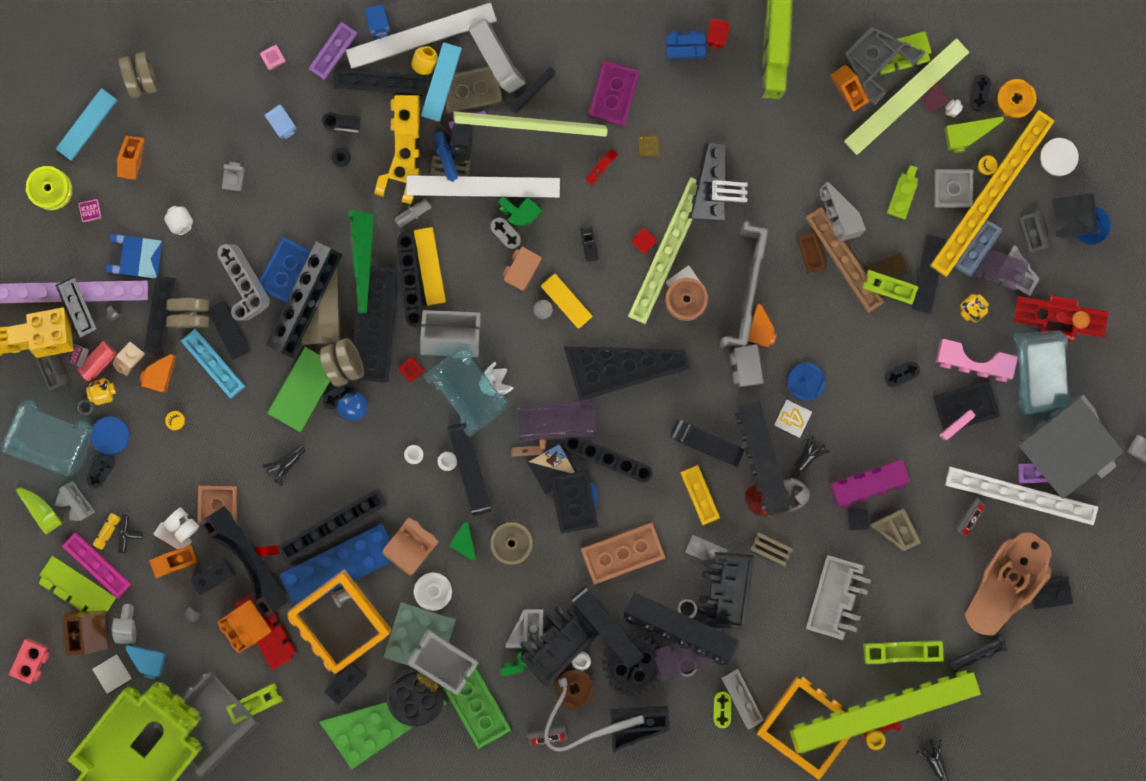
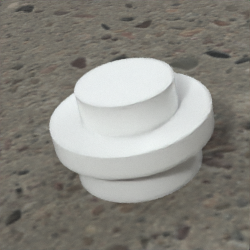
M958 99L955 101L951 100L945 107V114L952 118L957 116L963 108L961 101Z
M443 452L438 457V465L442 470L450 471L455 468L457 460L453 453Z
M583 651L572 661L573 667L581 671L586 670L591 663L590 656Z

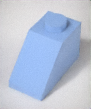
M281 104L265 114V117L280 139L283 137L287 139L295 133L294 130L297 128Z

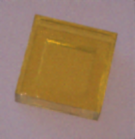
M658 136L638 137L639 157L659 156Z
M421 672L417 674L416 677L419 683L431 691L435 692L439 687L434 680Z

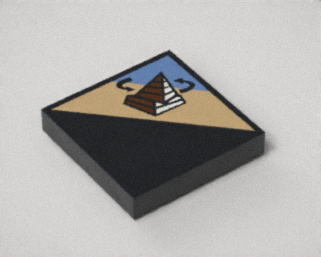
M560 442L543 451V455H536L527 461L545 494L552 491L550 477L576 472Z

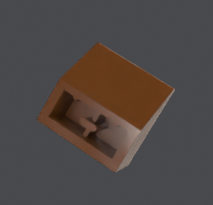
M106 610L68 612L62 617L66 655H85L109 649Z

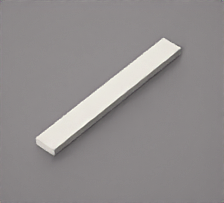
M491 3L347 49L346 53L351 68L354 69L467 32L471 26L483 18H486L490 24L497 22Z
M406 175V195L560 197V178L458 176V179L451 182L447 180L446 176Z
M949 467L945 485L1090 525H1094L1098 507L1068 498L1062 499L1057 495Z

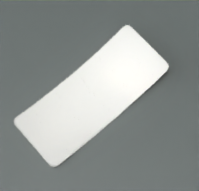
M163 522L160 523L154 532V536L176 549L186 547L192 542L188 538L184 543H181L174 536L175 532H170L163 525Z

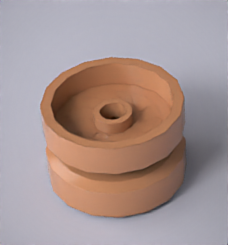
M686 277L672 283L665 297L668 312L674 318L681 321H690L699 317L704 312L708 302L707 291L702 283L694 278ZM686 295L688 298H690V301L688 303L683 301V298Z

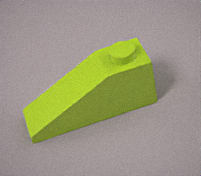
M1004 117L946 126L944 130L948 151L953 150L954 153L964 152L965 148L1003 122Z

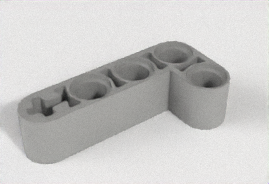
M483 18L471 26L469 31L500 86L511 94L525 85L524 77L512 64L488 20Z
M221 245L218 249V257L243 298L232 307V317L238 321L250 320L267 309L270 304L269 297L241 249L237 245ZM238 265L241 267L240 273L237 272ZM248 281L250 282L249 290L246 287ZM257 297L260 299L259 306L256 304ZM242 308L245 309V315H244V316H242V314H241Z

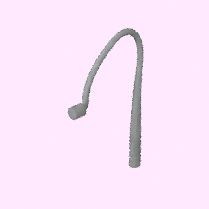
M562 678L558 681L560 687H563V691L547 722L544 739L546 745L553 751H566L592 738L644 723V718L642 715L637 716L636 718H631L630 720L628 719L595 731L566 747H554L548 740V731L566 694V685L568 684L566 678Z

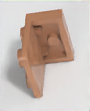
M408 518L382 550V553L408 575H412L439 541L436 540L433 534L426 532L417 521Z

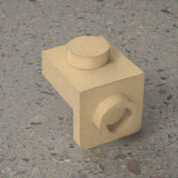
M129 342L116 355L112 364L119 373L127 376L131 369L144 357L145 353L132 342Z

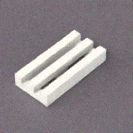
M712 181V200L747 202V198H745L747 183ZM717 185L740 187V190L717 188ZM717 192L740 194V198L717 196Z

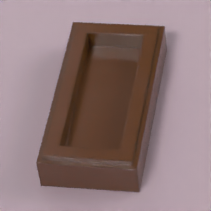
M812 232L797 237L807 273L810 274L826 269L816 233Z

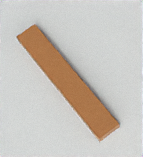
M820 207L806 216V220L866 312L869 313L882 305L884 301L879 293L862 288L868 277L845 241L839 242L833 232V224L824 209Z

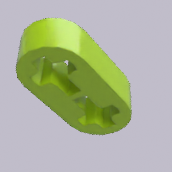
M719 691L714 696L713 720L719 728H726L731 723V697L725 691ZM721 695L728 699V702H724V708H721V703L717 701V698H721ZM721 711H724V717L728 718V720L724 721V724L721 725L717 718L721 716Z

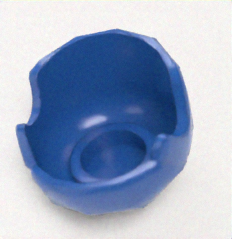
M359 392L346 393L337 402V411L340 417L346 420H360L367 413L368 402L365 396Z

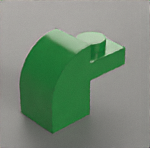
M505 197L498 201L499 209L506 216L508 214L512 215L507 221L513 226L524 227L530 225L542 213V209L528 197L518 209Z

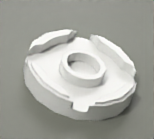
M1052 139L1040 151L1041 166L1052 176L1060 177L1067 175L1078 164L1079 155L1077 148L1067 139Z
M432 572L423 575L418 579L414 587V596L417 603L426 610L435 611L442 609L451 599V583L440 573Z

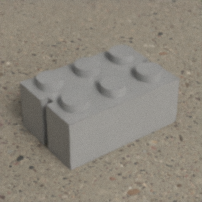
M423 310L420 337L421 355L478 357L481 313Z
M428 629L419 643L421 648L416 647L407 663L458 696L467 682L462 677L463 674L470 677L478 665V661Z

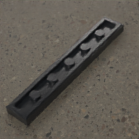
M335 68L334 88L427 96L433 76Z

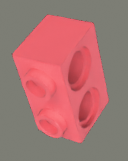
M29 638L24 639L9 675L28 684L38 681L42 673L40 667L42 663H46L50 654L48 653L49 647ZM32 648H36L39 651L37 658L31 656ZM24 666L30 667L31 674L29 676L24 675Z

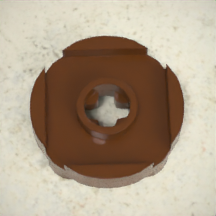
M573 669L567 670L560 675L558 680L566 678L568 684L566 685L567 690L562 701L564 706L579 708L591 700L594 687L587 673ZM557 680L555 690L556 695L559 699L562 694L563 687H560L559 681ZM576 683L580 691L572 694L569 686H573Z

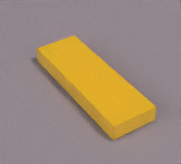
M556 274L552 275L541 285V288L578 329L593 317Z
M697 465L680 472L702 525L720 519L699 466Z

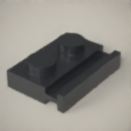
M1069 576L1048 579L1032 599L1033 608L1041 609L1073 604Z

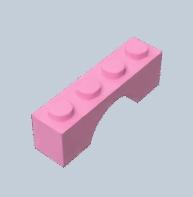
M941 339L935 362L940 363V367L951 369V366L958 367L960 372L970 373L971 370L977 372V376L988 378L989 375L996 376L995 380L1007 382V379H1013L1018 357L998 352L990 361L976 363L965 355L962 343Z

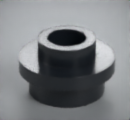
M337 148L332 153V162L338 167H345L349 164L351 155L347 149ZM340 154L345 156L343 161L338 160Z

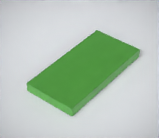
M307 347L304 348L267 413L299 432H302L330 383L319 354Z
M475 668L470 677L463 674L462 677L467 682L458 696L445 687L443 688L476 747L480 749L512 729L478 669Z

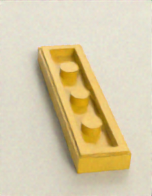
M433 227L414 230L427 306L446 303Z

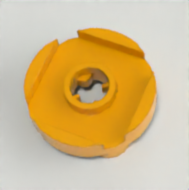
M1013 79L1006 82L1000 88L997 95V103L1005 116L1021 118L1026 116L1035 106L1036 92L1024 80ZM1014 94L1021 96L1022 100L1019 101V104L1012 101Z

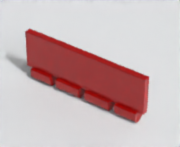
M253 593L236 602L237 608L249 600L254 604ZM274 612L265 618L260 613L272 632L256 643L271 670H274L292 660L291 655L297 653L291 640L285 644L283 643V640L288 638V635L282 624L276 627L273 625L279 621L276 613Z

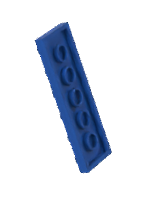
M384 525L376 526L279 574L293 605H297L344 569L354 581L392 562L382 553V550L391 540ZM338 583L324 595L342 587V584Z

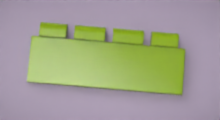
M925 31L897 39L926 52L917 65L930 62L929 54L932 52ZM898 54L880 72V75L894 72V64H897L898 70L912 67V65Z
M54 556L50 558L40 573L42 578L38 584L49 591L54 585L57 586L53 594L64 601H67L71 595L72 599L69 604L81 612L87 606L89 607L87 611L106 610L107 613L117 598Z

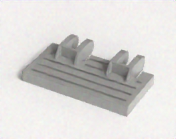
M827 555L806 629L844 640L846 632L838 630V627L853 632L857 631L855 626L842 624L841 621L843 616L860 621L861 616L844 612L843 610L852 611L856 595L848 593L849 590L867 595L868 591L866 589L852 586L853 579L866 584L871 582V579L854 575V572L863 574L865 566Z

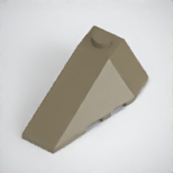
M338 267L302 338V345L336 344L337 341L341 340Z

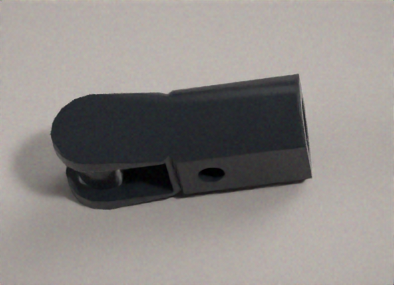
M590 226L589 229L580 228L586 262L599 260L593 227ZM592 236V241L585 242L584 237Z

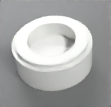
M417 445L407 447L404 452L405 460L410 464L420 463L424 456L423 450Z

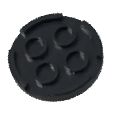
M417 669L407 670L399 674L393 680L387 695V706L390 713L398 722L411 727L423 726L433 721L440 714L445 701L443 686Z

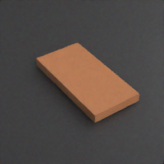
M653 522L581 548L594 585L666 558Z

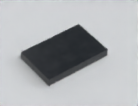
M989 380L933 396L943 431L968 410H972L975 417L963 427L1000 417Z
M588 470L550 477L561 534L599 527Z

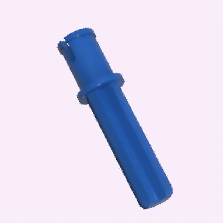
M438 132L434 135L437 145L436 151L440 155L447 180L454 182V180L458 179V175L451 155V146L448 145L446 134Z

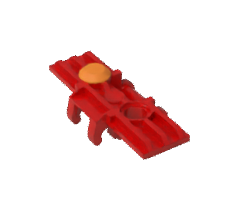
M1049 295V301L1017 297L1013 323L1040 327V337L1045 335L1069 339V342H1074L1075 333L1105 338L1109 311L1078 306L1077 299L1061 298L1054 295ZM1040 308L1046 310L1044 319H1040L1037 316V311ZM1047 322L1069 325L1070 332L1047 328Z

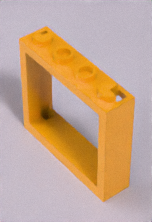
M345 569L288 612L290 623L300 629L301 637L305 641L310 642L315 655L321 656L328 671L332 670L334 674L338 673L391 632V628ZM338 583H341L379 634L337 664L298 613Z
M796 677L758 728L756 734L820 780L851 737L840 740L821 767L817 769L767 732L770 725L799 686L832 711L845 713L841 710L843 706L837 701L833 700L830 702L826 699L827 694L818 688L815 691L810 687L812 683L807 679Z

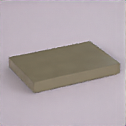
M490 67L454 74L445 104L447 114L503 103L500 84Z

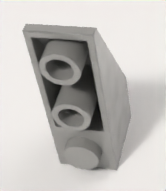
M826 182L819 189L820 197L825 203L827 216L833 224L834 234L839 242L859 237L866 230L860 213L829 182Z

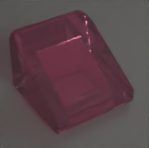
M938 85L921 97L931 113L949 101Z

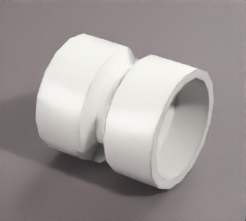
M181 507L163 523L170 532H175L174 536L181 543L190 538L200 527L193 519H188V514Z

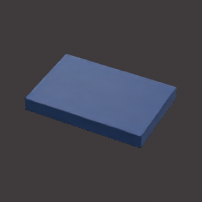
M282 237L259 280L265 292L286 303L311 251Z

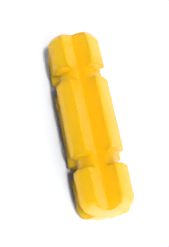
M113 513L109 515L107 519L109 521L105 522L98 534L99 538H96L93 543L98 549L102 550L105 547V541L109 540L115 529L114 526L120 521V517Z

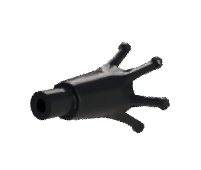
M807 434L804 451L797 460L795 468L790 473L795 478L815 459L830 453L829 449L825 450V444H822L815 451L812 450L816 439L815 436L812 437L809 445L811 435Z
M301 445L281 459L269 464H263L262 466L264 468L268 467L266 470L267 474L280 469L274 482L278 483L279 478L282 476L279 485L283 486L286 474L306 450Z
M930 740L932 746L931 754L922 745H919L924 754L920 751H916V754H919L929 763L940 781H949L941 756L942 740L938 741L936 747L934 746V740Z

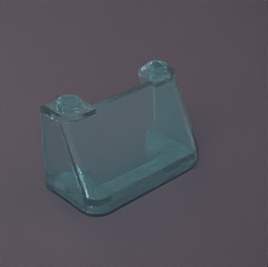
M1060 330L1014 334L1015 344H1017L1018 350H1021L1017 351L1021 384L1019 395L1023 398V400H1018L1019 410L1025 415L1060 409L1066 406L1065 402L1071 398L1070 392H1067L1065 347H1067V336L1063 335Z
M460 347L424 374L423 377L428 383L433 381L437 384L435 388L442 391L462 418L461 423L466 422L467 428L464 431L470 438L507 410L508 401L502 394L500 395L472 359L473 355L470 350Z
M25 400L20 402L0 450L63 475L73 476L80 471L94 428L90 427V424L85 421L72 424L40 412L35 406L36 403Z

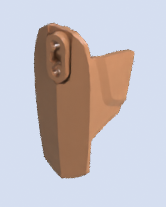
M1021 533L1015 539H1009L1003 543L985 570L980 587L965 613L968 624L975 632L983 635H995L1015 612L1032 601L1051 575L1049 561L1052 553L1048 543L1033 533ZM1033 542L1038 543L1039 547L1037 549H1032L1031 544ZM1026 557L1028 562L1026 565H1022L1020 560Z

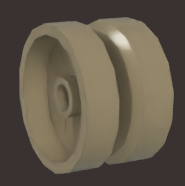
M146 51L136 53L135 63L130 56L119 58L123 80L131 99L141 97L142 86L148 94L158 92L155 71Z
M197 298L167 300V310L178 312L179 315L167 316L166 327H209V317L197 315V313L209 311V300Z
M349 338L337 341L336 346L330 344L320 350L323 368L335 387L347 384L349 379L354 381L363 377L364 368L360 354Z
M508 522L500 525L491 537L493 555L505 564L515 565L523 562L530 555L533 548V539L530 531L524 525L517 522ZM509 540L515 541L514 547L508 545Z

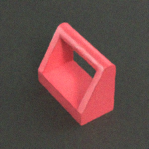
M103 341L88 356L83 367H78L77 369L85 380L94 381L118 353Z

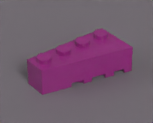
M898 460L829 483L828 485L835 506L844 508L852 505V501L858 499L859 502L868 500L870 495L877 493V496L889 493L888 489L895 487L898 490L907 487L906 483L910 482L904 461Z

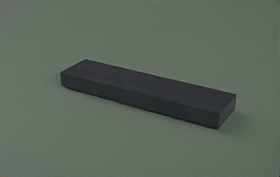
M932 235L926 236L917 282L918 289L912 310L932 313L939 272L930 265L945 245L946 238Z
M156 275L144 351L159 354L164 352L168 328L166 327V317L170 315V311L167 310V300L173 298L176 278Z

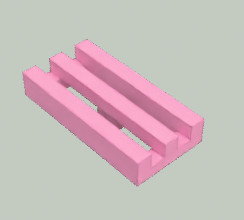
M968 410L939 436L943 440H948L971 421L975 414L972 410Z

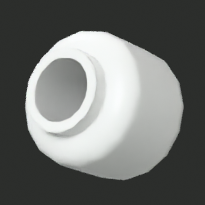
M170 207L164 218L168 228L174 234L183 235L192 228L193 220L185 207Z

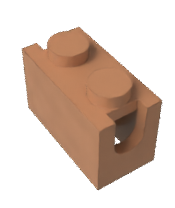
M521 247L520 250L516 249L511 258L514 262L511 267L507 265L502 276L505 277L503 279L504 282L524 292L542 261V257Z

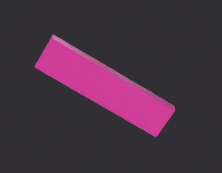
M77 532L63 544L62 547L117 598H120L132 585Z

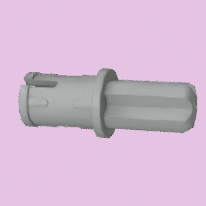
M424 198L414 206H409L408 210L395 218V222L399 227H403L416 218L417 220L419 215L432 207Z

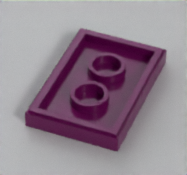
M603 61L588 116L625 127L640 71Z

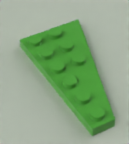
M387 702L320 721V724L351 769L413 728L398 722L390 713Z

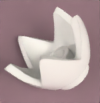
M494 362L484 371L480 380V386L486 394L502 396L514 388L501 384L507 369H493L496 365V362Z

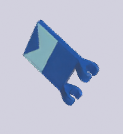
M116 234L110 235V242L121 243L123 246L120 266L108 264L106 265V272L156 279V275L159 272L162 241Z

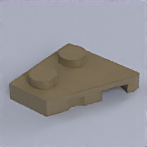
M904 508L871 524L872 528L876 529L903 551L921 543Z

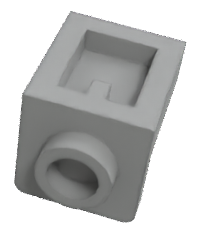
M229 162V165L224 164L222 189L242 192L245 169L240 167V163Z

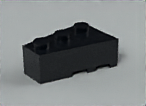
M668 706L610 709L611 725L641 715L644 718V723L612 732L613 753L644 739H649L669 731Z

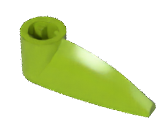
M21 487L16 489L31 515L46 535L63 524L56 512L39 496Z

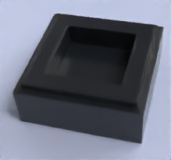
M868 510L848 511L849 530L869 529Z

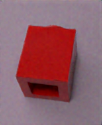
M711 19L706 40L709 48L720 50L721 47H725L730 22Z

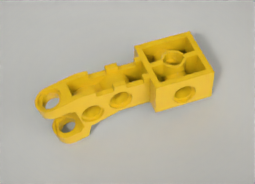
M395 95L394 99H391V111H394V118L391 119V130H394L395 156L389 173L378 177L375 195L384 197L389 178L406 183V175L419 176V168H416V158L419 157V149H415V138H419L420 95ZM403 109L408 110L410 113L408 120H404L401 117ZM402 148L410 150L409 158L404 159L401 157L400 151ZM399 166L403 167L406 171L403 177H398L395 173V169ZM405 187L402 202L411 205L414 195H406Z
M64 307L26 314V324L0 327V356L13 352V354L19 353L21 350L29 349L36 358L73 351L71 321Z

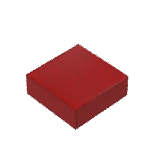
M643 227L630 242L645 255L657 242V239Z
M412 356L398 368L410 383L425 371Z

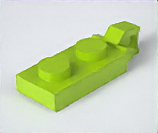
M910 165L907 173H902L901 177H899L887 214L903 220L906 219L918 184V178H915L917 167Z

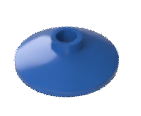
M1095 207L1098 232L1076 235L1085 244H1099L1110 234V217L1099 207Z

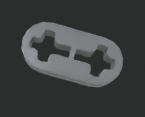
M495 218L491 222L492 232L508 249L518 248L521 243L519 234L505 219ZM496 222L499 224L501 222L504 223L503 229L506 231L504 234L501 230H495ZM507 234H509L512 238L514 236L517 237V239L515 240L517 243L516 245L507 244L509 242L508 238L506 237Z

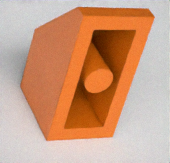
M846 64L830 75L836 89L853 112L869 102L857 75Z
M125 136L117 158V177L137 179L141 167L144 138Z
M757 304L747 342L769 348L770 344L774 345L777 334L774 333L775 328L762 305Z
M170 354L148 366L145 371H142L140 376L141 386L166 393L176 356Z
M192 545L149 560L156 578L198 563Z

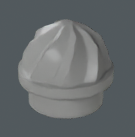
M540 300L534 305V313L538 318L546 319L551 316L553 307L549 301Z

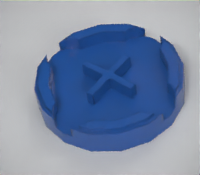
M801 363L793 367L787 378V386L790 393L803 401L813 400L820 396L826 383L822 370L811 363Z
M104 417L93 426L91 441L99 452L117 454L128 445L130 431L126 423L121 419Z

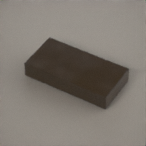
M902 253L865 266L867 272L871 270L889 277L908 271Z

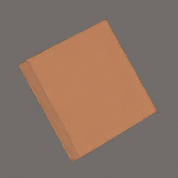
M198 486L197 524H200L199 522L223 506L231 513L232 518L237 524V486Z

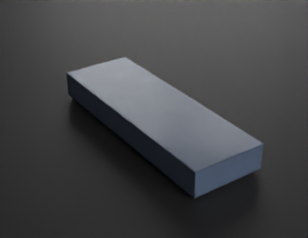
M986 219L954 268L971 277L1002 233V228Z

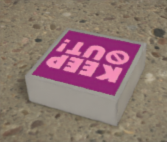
M73 344V351L70 352L67 362L82 368L89 350Z

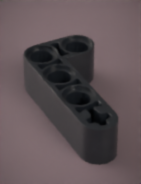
M679 419L676 420L669 438L735 467H738L745 449L695 428Z

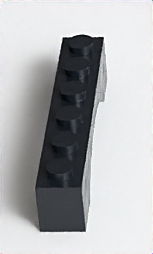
M225 506L199 522L210 539L228 547L243 563L252 583L253 602L264 618L289 602L285 592L281 590L274 576L270 574L263 560L258 556L253 545L247 540L242 529L236 524Z

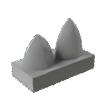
M73 481L59 489L60 492L56 498L55 506L65 507L70 505V520L82 521L95 513Z
M692 535L685 553L701 560H714L715 552L727 553L728 550Z

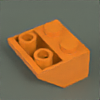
M251 600L217 621L221 632L226 635L231 647L238 654L272 632Z

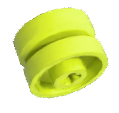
M42 166L35 169L29 175L26 181V192L28 198L35 205L45 210L55 211L63 208L69 202L72 196V184L64 172L52 166Z

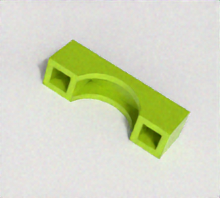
M943 641L863 643L864 663L944 661Z

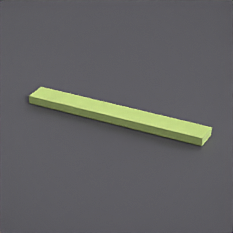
M956 38L853 132L844 143L857 156L959 63L969 51Z
M454 112L453 114L454 122L460 124L607 136L608 131L605 125L465 112Z
M690 178L628 315V317L643 324H646L693 220L688 219L689 212L692 211V198L697 189V180L694 178Z

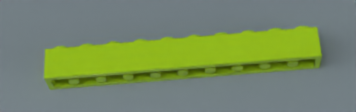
M967 670L955 673L956 677L951 679L949 676L939 678V683L933 685L931 682L921 684V688L914 690L913 687L902 690L903 694L899 696L893 693L884 696L885 700L880 702L877 699L866 702L867 706L862 708L856 705L848 708L849 712L843 714L841 711L831 713V718L824 719L822 716L813 719V723L806 725L805 722L794 725L795 729L790 730L796 753H802L981 695L974 672L967 673Z

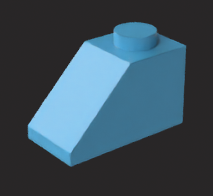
M131 644L126 645V651L138 671L144 673V677L155 679L156 676L162 675L167 653Z

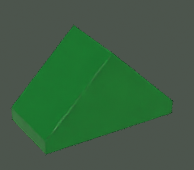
M465 522L449 546L470 560H476L469 522Z

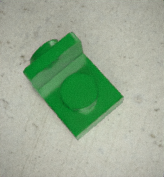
M521 652L517 653L518 665L515 662L505 663L504 667L500 669L502 676L525 672L524 668L527 666L519 659L522 656Z

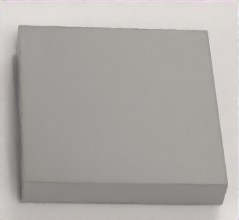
M935 169L934 208H971L973 205V170Z

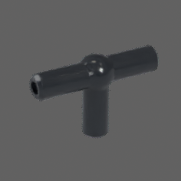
M128 515L121 516L120 531L118 533L119 553H126L127 538L143 539V532L128 531Z

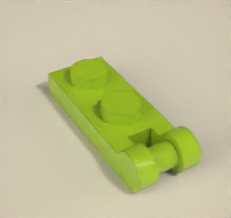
M868 270V278L862 288L913 304L918 286ZM875 278L879 279L877 287L873 286Z
M274 683L239 700V702L254 716L281 703L283 699L281 695H278L276 691L277 686ZM268 693L270 694V696H271V698H272V699L269 700V701H267L266 698H265V696H264V695H266V694H268ZM236 703L226 707L233 724L248 718L247 715L235 719L231 709L237 706Z

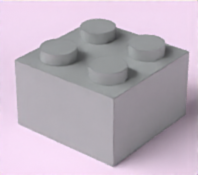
M758 345L734 348L732 350L733 353L730 354L731 365H735L736 371L732 373L734 384H738V388L762 384L763 377Z

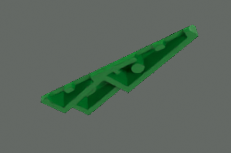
M349 210L358 312L367 313L375 219L373 214Z

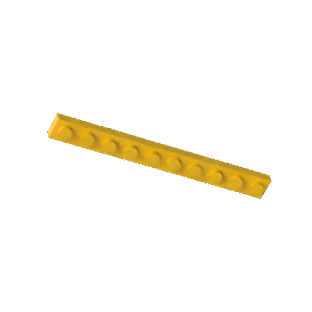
M1037 111L930 265L943 276H948L1054 123L1053 119L1042 111Z

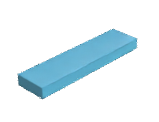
M443 42L421 114L422 117L440 122L462 51L461 47Z
M101 88L57 146L56 150L72 161L118 100Z
M197 329L192 330L181 340L184 346L230 399L246 387Z

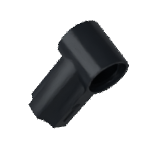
M328 112L323 116L322 123L328 131L359 134L361 117ZM334 117L337 120L336 124L328 126L326 124L327 118Z

